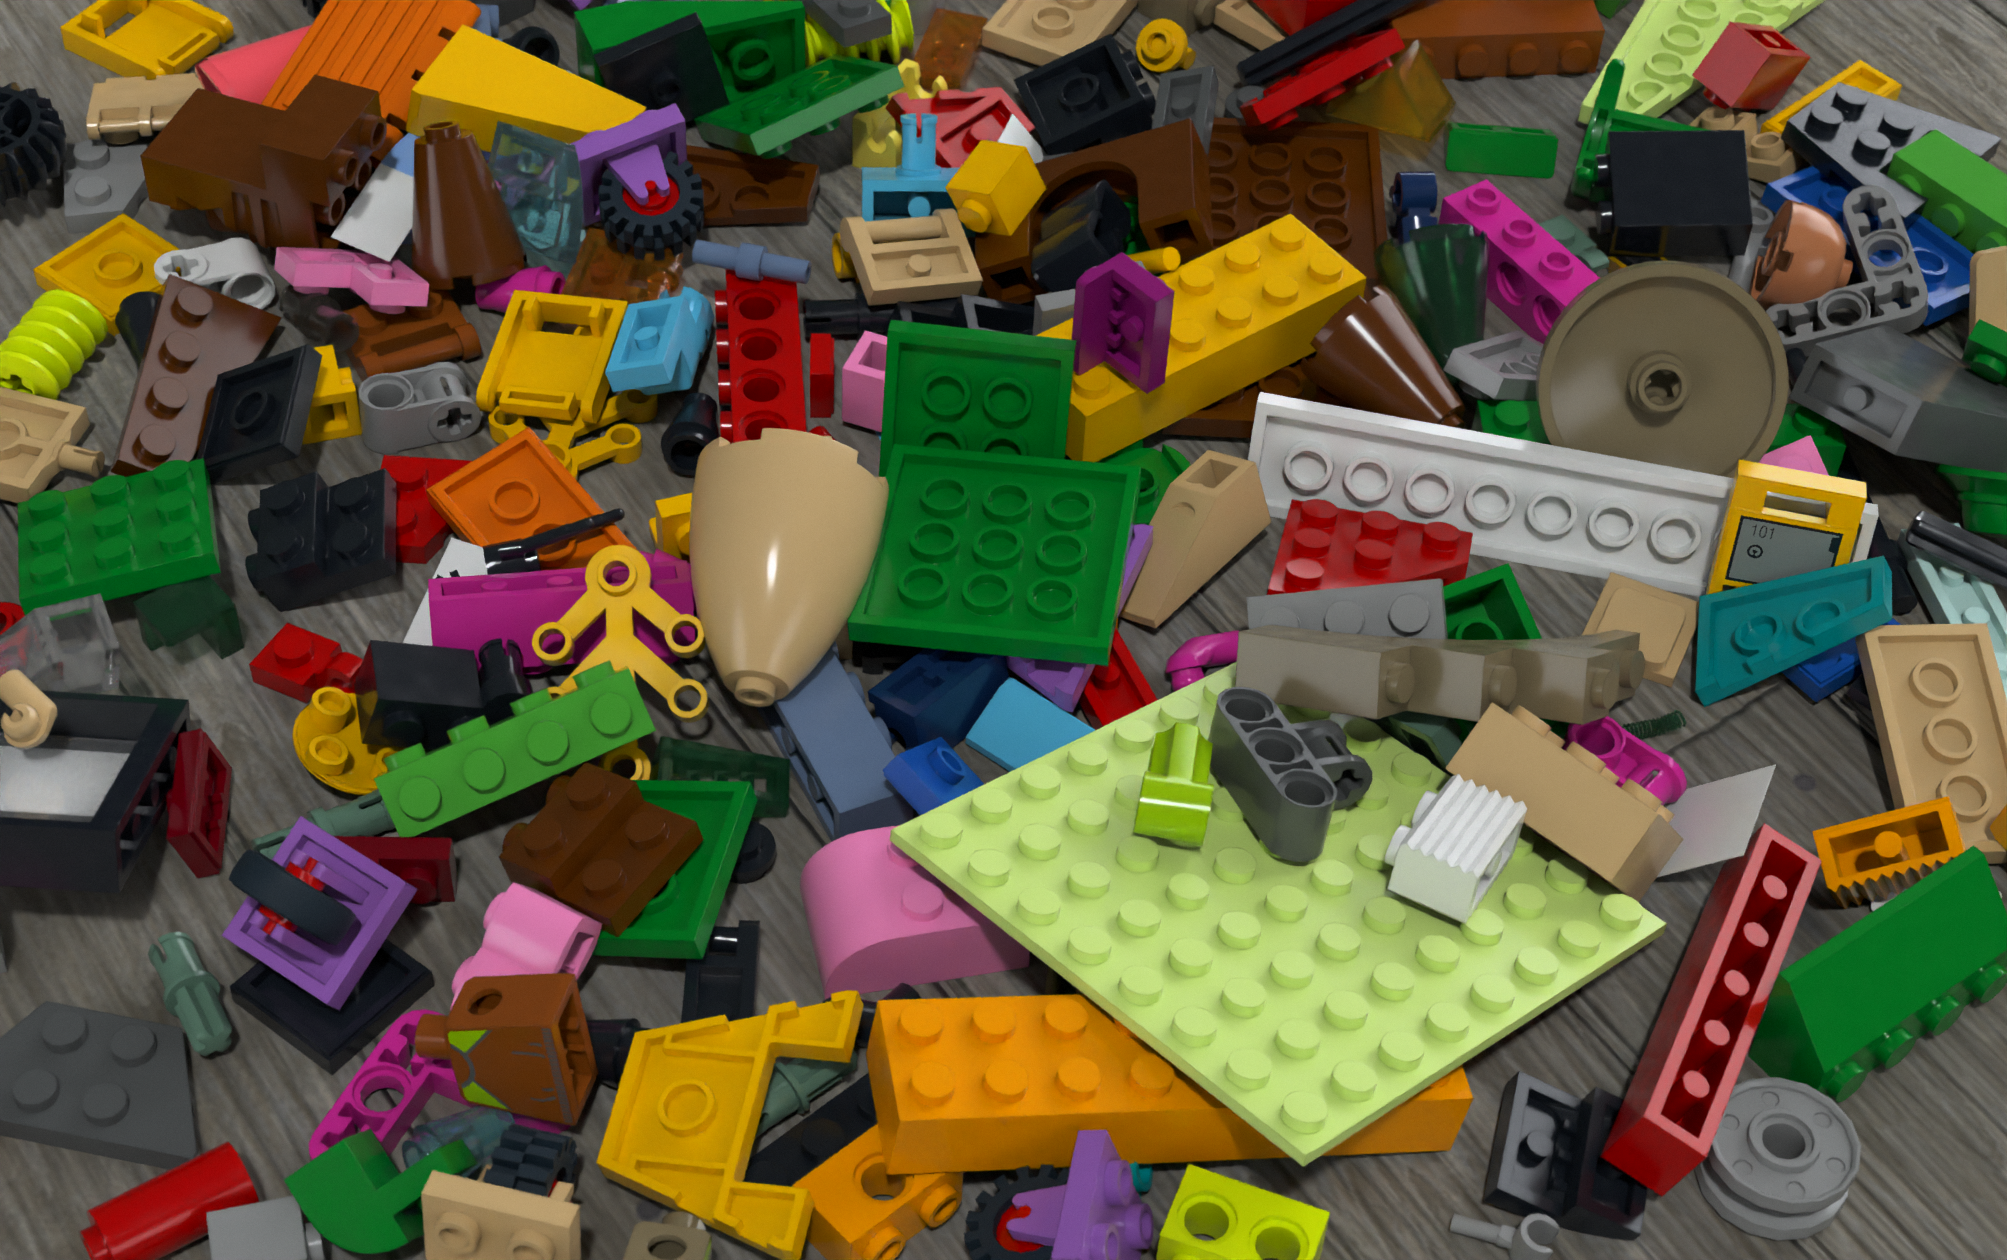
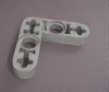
M1875 185L1858 187L1846 196L1843 203L1844 231L1863 282L1830 290L1822 297L1804 303H1778L1766 311L1777 331L1779 327L1789 325L1790 330L1795 332V336L1785 337L1782 331H1778L1785 352L1793 348H1799L1808 357L1814 345L1819 342L1881 325H1887L1901 333H1906L1918 328L1925 321L1928 314V289L1895 199L1883 187ZM1871 209L1874 215H1878V230L1870 233L1868 218L1865 213H1860V211ZM1888 249L1898 253L1901 260L1890 267H1880L1873 264L1869 257L1876 251ZM1902 297L1906 304H1910V307L1900 309L1896 302H1892V299ZM1870 303H1875V313L1878 312V317L1871 318ZM1848 308L1856 311L1860 315V319L1855 324L1841 327L1831 323L1828 316L1837 309ZM1818 317L1817 332H1813V322H1810V318Z

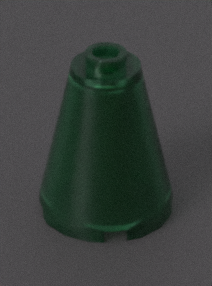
M1439 224L1420 227L1409 231L1410 242L1394 248L1392 237L1375 249L1373 256L1374 268L1381 285L1388 287L1396 295L1453 388L1458 393L1463 391L1458 386L1460 379L1444 371V368L1453 349L1484 340L1490 250L1488 235L1485 231H1482L1479 237L1475 236L1474 227L1468 224Z

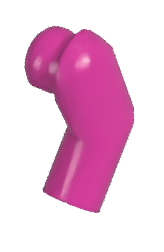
M1239 630L1193 637L1185 641L1166 661V674H1171L1173 691L1175 692L1204 678L1205 675L1202 668L1237 662Z

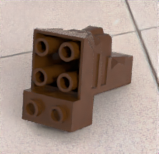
M319 75L312 77L286 111L197 88L140 155L149 201L170 206V209L177 211L196 208L204 210L208 224L212 229L229 233L248 234L252 243L258 242L262 247L266 249L270 247L273 251H276V247L353 250L355 247L336 240L331 235L369 181L372 171L369 156L373 151H378L383 145L387 124L385 118L381 116L378 91Z

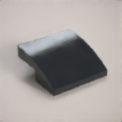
M1518 1071L1505 1086L1483 1201L1523 1217L1537 1213L1547 1215L1555 1220L1559 1228L1594 1236L1634 1241L1641 1235L1648 1187L1601 1157L1624 1099L1598 1087H1595L1583 1099H1579Z

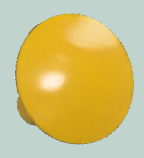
M323 687L313 693L310 704L296 718L292 732L295 752L311 774L333 788L356 795H366L378 789L374 778L388 770L383 759L408 748L362 744L355 693H345L335 687Z

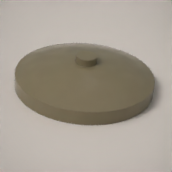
M1666 260L1649 261L1618 269L1596 280L1575 296L1558 316L1546 337L1541 350L1536 375L1538 413L1551 445L1734 478L1739 459L1758 463L1769 449L1783 420L1789 389V372L1782 340L1774 323L1757 300L1740 285L1712 269L1682 261Z

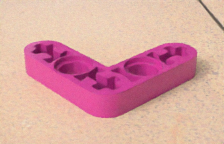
M426 1009L414 1010L400 1016L390 1026L321 1121L309 1141L310 1161H312L342 1139L355 1135L354 1124L360 1129V1132L371 1129L389 1157L434 1092L510 1125L517 1124L556 1134L568 1130L571 1125L468 1103L460 1096L451 1060L422 1058L417 1055V1052L411 1059L409 1044L415 1046V1033L421 1016L426 1013L443 1015ZM409 1065H411L412 1075L406 1070ZM381 1088L396 1089L403 1094L402 1101L395 1108L388 1111H373L363 1104L370 1093Z

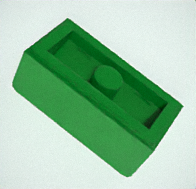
M1460 122L1444 124V158L1446 169L1449 171L1535 178H1551L1554 175L1558 138L1550 129Z

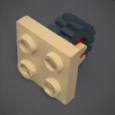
M511 1124L508 1131L504 1130L500 1136V1147L495 1146L491 1155L492 1165L487 1164L477 1181L432 1170L421 1193L426 1260H581L580 1205L572 1203L571 1200L576 1174L572 1172L577 1164V1153H574L577 1145L576 1141L572 1140L573 1137Z

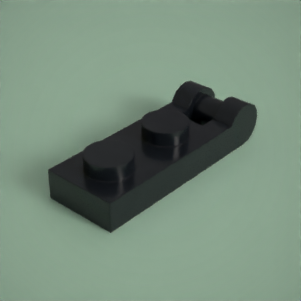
M739 920L738 927L714 926L703 959H686L681 1023L726 1015L728 1021L755 1016L760 952V921ZM711 954H736V956H714Z

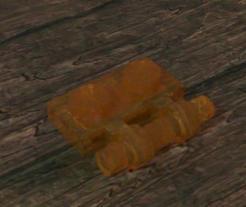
M589 228L561 294L628 301V304L657 300L666 289L670 294L679 287L684 272L681 266L684 255L681 253L674 257L670 248L664 250L665 260L655 261L654 254L646 253L645 260L635 259L634 247L631 246L625 255L617 250V240L612 243L608 241L605 236V230ZM634 281L647 282V289L634 287Z

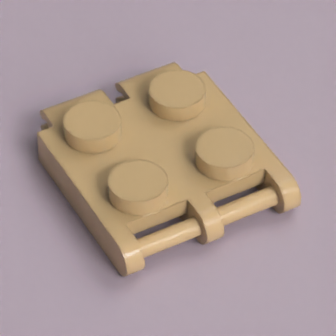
M196 73L157 75L156 80H147L146 76L106 78L105 83H94L86 118L89 140L101 139L102 134H104L105 141L108 143L125 144L137 140L139 132L141 136H153L154 131L163 130L197 88H204Z

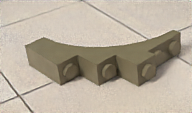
M1270 624L1238 632L1235 687H1248L1267 694L1278 704L1371 719H1380L1404 711H1413L1478 722L1493 702L1510 714H1512L1517 705H1520L1538 718L1583 725L1609 716V709L1615 702L1635 696V690L1643 679L1645 658L1643 652L1639 651L1640 633L1623 630H1611L1591 635L1562 638L1457 640L1361 635Z

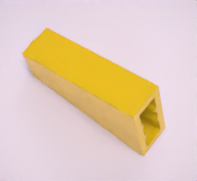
M463 24L412 88L406 131L422 137L425 135L424 127L442 121H458L460 129L473 131L482 151L572 171L570 143L580 140L592 131L607 130L633 120L637 115L646 111V106Z

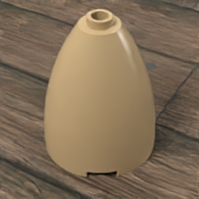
M762 428L761 439L747 440L730 444L726 439L719 437L706 445L698 458L690 507L689 553L694 599L698 619L701 621L706 645L713 663L726 688L735 693L734 696L738 701L746 705L755 707L769 706L774 703V700L786 697L812 672L833 645L851 615L866 583L879 545L889 498V485L886 477H874L868 470L857 463V450L824 436L790 429Z

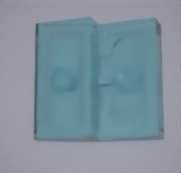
M498 121L488 167L494 180L502 183L500 193L526 250L556 261L576 264L582 228L583 192L580 163L575 145L507 122Z

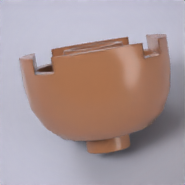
M1789 199L1786 200L1777 211L1769 226L1765 238L1771 239L1765 256L1758 255L1749 287V294L1757 300L1765 311L1778 303H1804L1822 297L1830 290L1845 287L1850 279L1853 262L1844 259L1846 240L1840 225L1828 213L1812 205Z

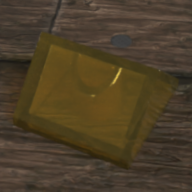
M1417 39L1406 45L1404 49L1390 56L1393 66L1368 79L1363 80V78L1347 83L1344 86L1346 91L1334 97L1327 105L1326 114L1430 143L1454 114L1456 102Z

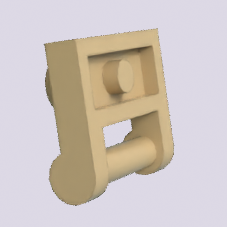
M955 209L934 210L932 216L865 221L863 217L856 216L844 217L841 220V244L844 251L850 253L869 306L892 304L898 301L913 302L959 297L960 294L978 295L983 279Z

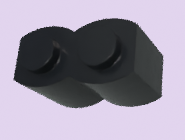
M1106 179L1101 180L1044 215L1039 234L1040 242L1033 249L1031 262L1033 277L1044 291H1051L1053 293L1075 289L1077 279L1085 273V270L1099 266L1121 252L1124 253L1123 239L1131 231V214L1129 208Z

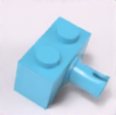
M916 113L901 115L902 164L896 167H862L861 217L865 221L932 216L934 210L953 208L957 212L945 187L959 168H941L936 165L937 116L921 113V136L916 137ZM961 222L966 237H976V232L966 229L965 225Z

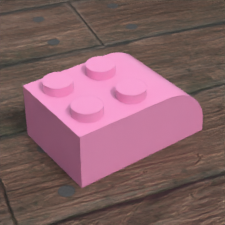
M900 825L864 830L840 837L817 851L809 859L802 871L800 893L825 1000L831 997V993L845 990L858 991L859 994L894 989L900 983L913 986L1029 967L1030 951L889 841L891 829Z

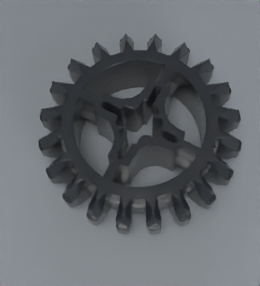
M16 82L0 87V204L4 208L6 201L17 197L27 200L30 190H46L47 179H54L60 176V165L66 162L65 153L67 152L64 123L59 118L58 111L52 106L50 98L39 97L35 88L20 90Z

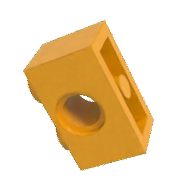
M877 1123L793 1184L792 1187L807 1188L814 1200L806 1239L826 1260H895L909 1239L928 1225L931 1228L940 1226L955 1213L962 1200L963 1172L887 1175ZM882 1194L890 1195L895 1198L890 1200H876L871 1197Z

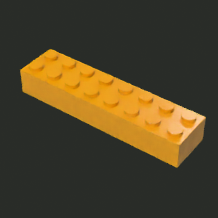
M1085 994L878 1000L866 1051V1060L887 1175L1012 1170L1028 1165L1030 1169L1040 1168L1041 1164L1053 1165L1054 1168L1071 1167L1078 1130H1107L1121 1160H1127L1129 1164L1134 1162L1138 1164L1290 1158L1288 1154ZM1460 1065L1321 1156L1450 1151L1473 1100L1463 1066Z

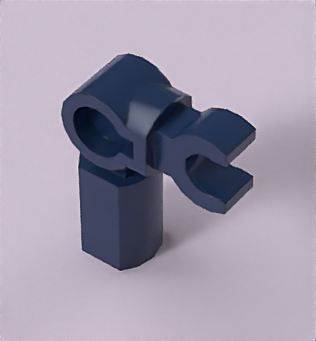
M1433 171L1397 172L1394 185L1389 190V199H1392L1394 216L1391 219V227L1398 229L1401 279H1432L1441 273L1437 217L1430 216V213H1434L1436 210L1438 196L1437 179Z

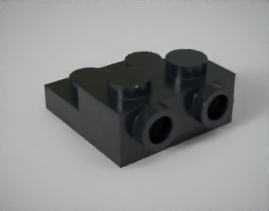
M1112 34L1106 35L1014 79L1048 156L1075 151L1099 138L1104 144L1152 129L1153 119L1151 116L1155 112L1156 99L1147 82L1137 86L1136 82L1144 79L1131 49L1120 52Z
M386 468L360 477L350 478L330 487L327 486L319 473L315 471L260 490L259 508L250 510L248 513L249 528L255 541L258 543L257 553L246 557L245 566L253 587L259 592L264 591L280 612L396 574L397 484Z

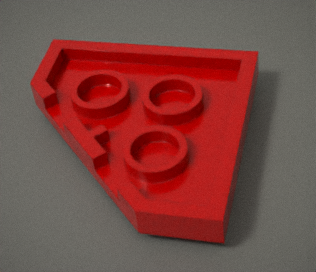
M1396 28L1352 38L1296 68V76L1291 77L1288 75L1262 91L1265 96L1260 100L1257 97L1253 98L1238 108L1248 127L1265 123L1268 130L1271 131L1298 117L1295 110L1296 106L1301 105V108H1304L1313 103L1316 105L1322 104L1346 91L1342 82L1348 81L1350 83L1360 78L1365 80L1393 66L1390 56L1404 49L1405 46Z
M1292 499L1267 595L1440 578L1443 581V586L1465 579L1473 533L1460 531L1455 526L1444 522L1423 524L1398 519L1393 514L1385 511H1369L1364 513L1337 508L1333 503L1320 499L1307 501Z

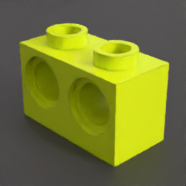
M1188 1164L1159 1235L1156 1260H1263L1267 1258L1278 1260H1319L1330 1212ZM1206 1234L1216 1240L1204 1241L1192 1235Z

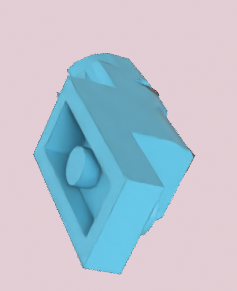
M684 286L680 296L670 297L666 289L657 300L629 304L605 371L612 391L637 389L646 396L673 391L677 393L689 391L699 360L702 359L706 348H708V340L714 320V313L710 302L698 291Z

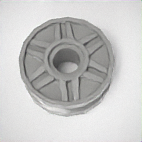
M1779 1077L1748 1079L1734 1086L1707 1158L1695 1167V1173L1702 1194L1722 1218L1746 1233L1777 1241L1804 1239L1829 1227L1843 1208L1848 1196V1188L1855 1180L1859 1170L1861 1144L1851 1119L1833 1099L1804 1083Z

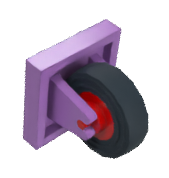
M300 816L272 860L260 852L248 848L232 869L229 881L248 896L222 936L319 1000L340 1010L418 889Z

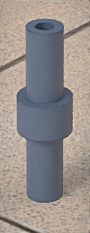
M696 240L692 252L693 263L734 270L737 277L761 281L766 276L807 284L811 274V261L768 253L766 246L745 242L739 248Z

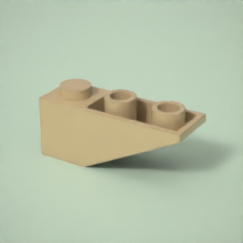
M1207 450L1170 483L1149 524L1153 526V545L1119 617L1157 628L1271 523L1256 462Z

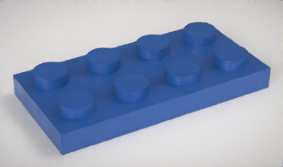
M1814 166L1768 183L1760 202L1773 212L1777 213L1782 204L1789 199L1812 205L1828 213L1840 225L1846 240L1844 259L1853 262L1852 271L1860 276L1843 226V203L1853 187L1835 172L1833 176L1826 177ZM1871 209L1860 211V213H1865L1868 218L1870 233L1878 230V215H1874ZM1921 216L1906 231L1928 289V314L1922 323L1927 326L1969 307L1970 260L1974 254ZM1883 249L1874 252L1869 257V260L1876 266L1890 267L1897 264L1901 257L1893 250ZM1902 297L1892 299L1902 309L1910 307V304H1906Z

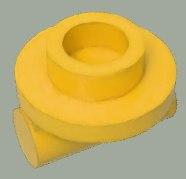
M1169 19L1154 20L1141 30L1137 38L1136 53L1138 59L1144 67L1153 72L1166 73L1178 66L1187 70L1194 63L1196 51L1188 47L1185 31L1174 21Z

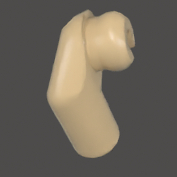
M20 670L6 672L0 677V699L13 712L11 716H8L6 713L2 715L1 728L4 731V737L9 744L16 748L29 749L37 747L45 742L58 715L57 707Z

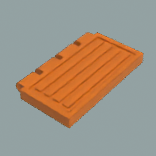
M328 0L261 105L286 111L314 75L378 91L381 116L386 120L387 131L381 148L378 151H373L369 156L372 167L377 169L394 145L404 137L399 129L406 131L412 88L463 24L470 28L474 26L481 15V10L476 4L468 0Z

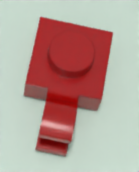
M286 623L253 659L249 667L253 682L308 703L313 693L323 687H335L345 693H355L354 684L363 659L352 653L342 652L341 644Z

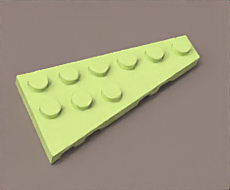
M1645 0L1582 102L1578 121L1589 125L1606 68L1612 59H1620L1625 63V71L1616 109L1658 118L1703 86L1692 74L1730 22L1772 26L1778 32H1781L1825 0Z

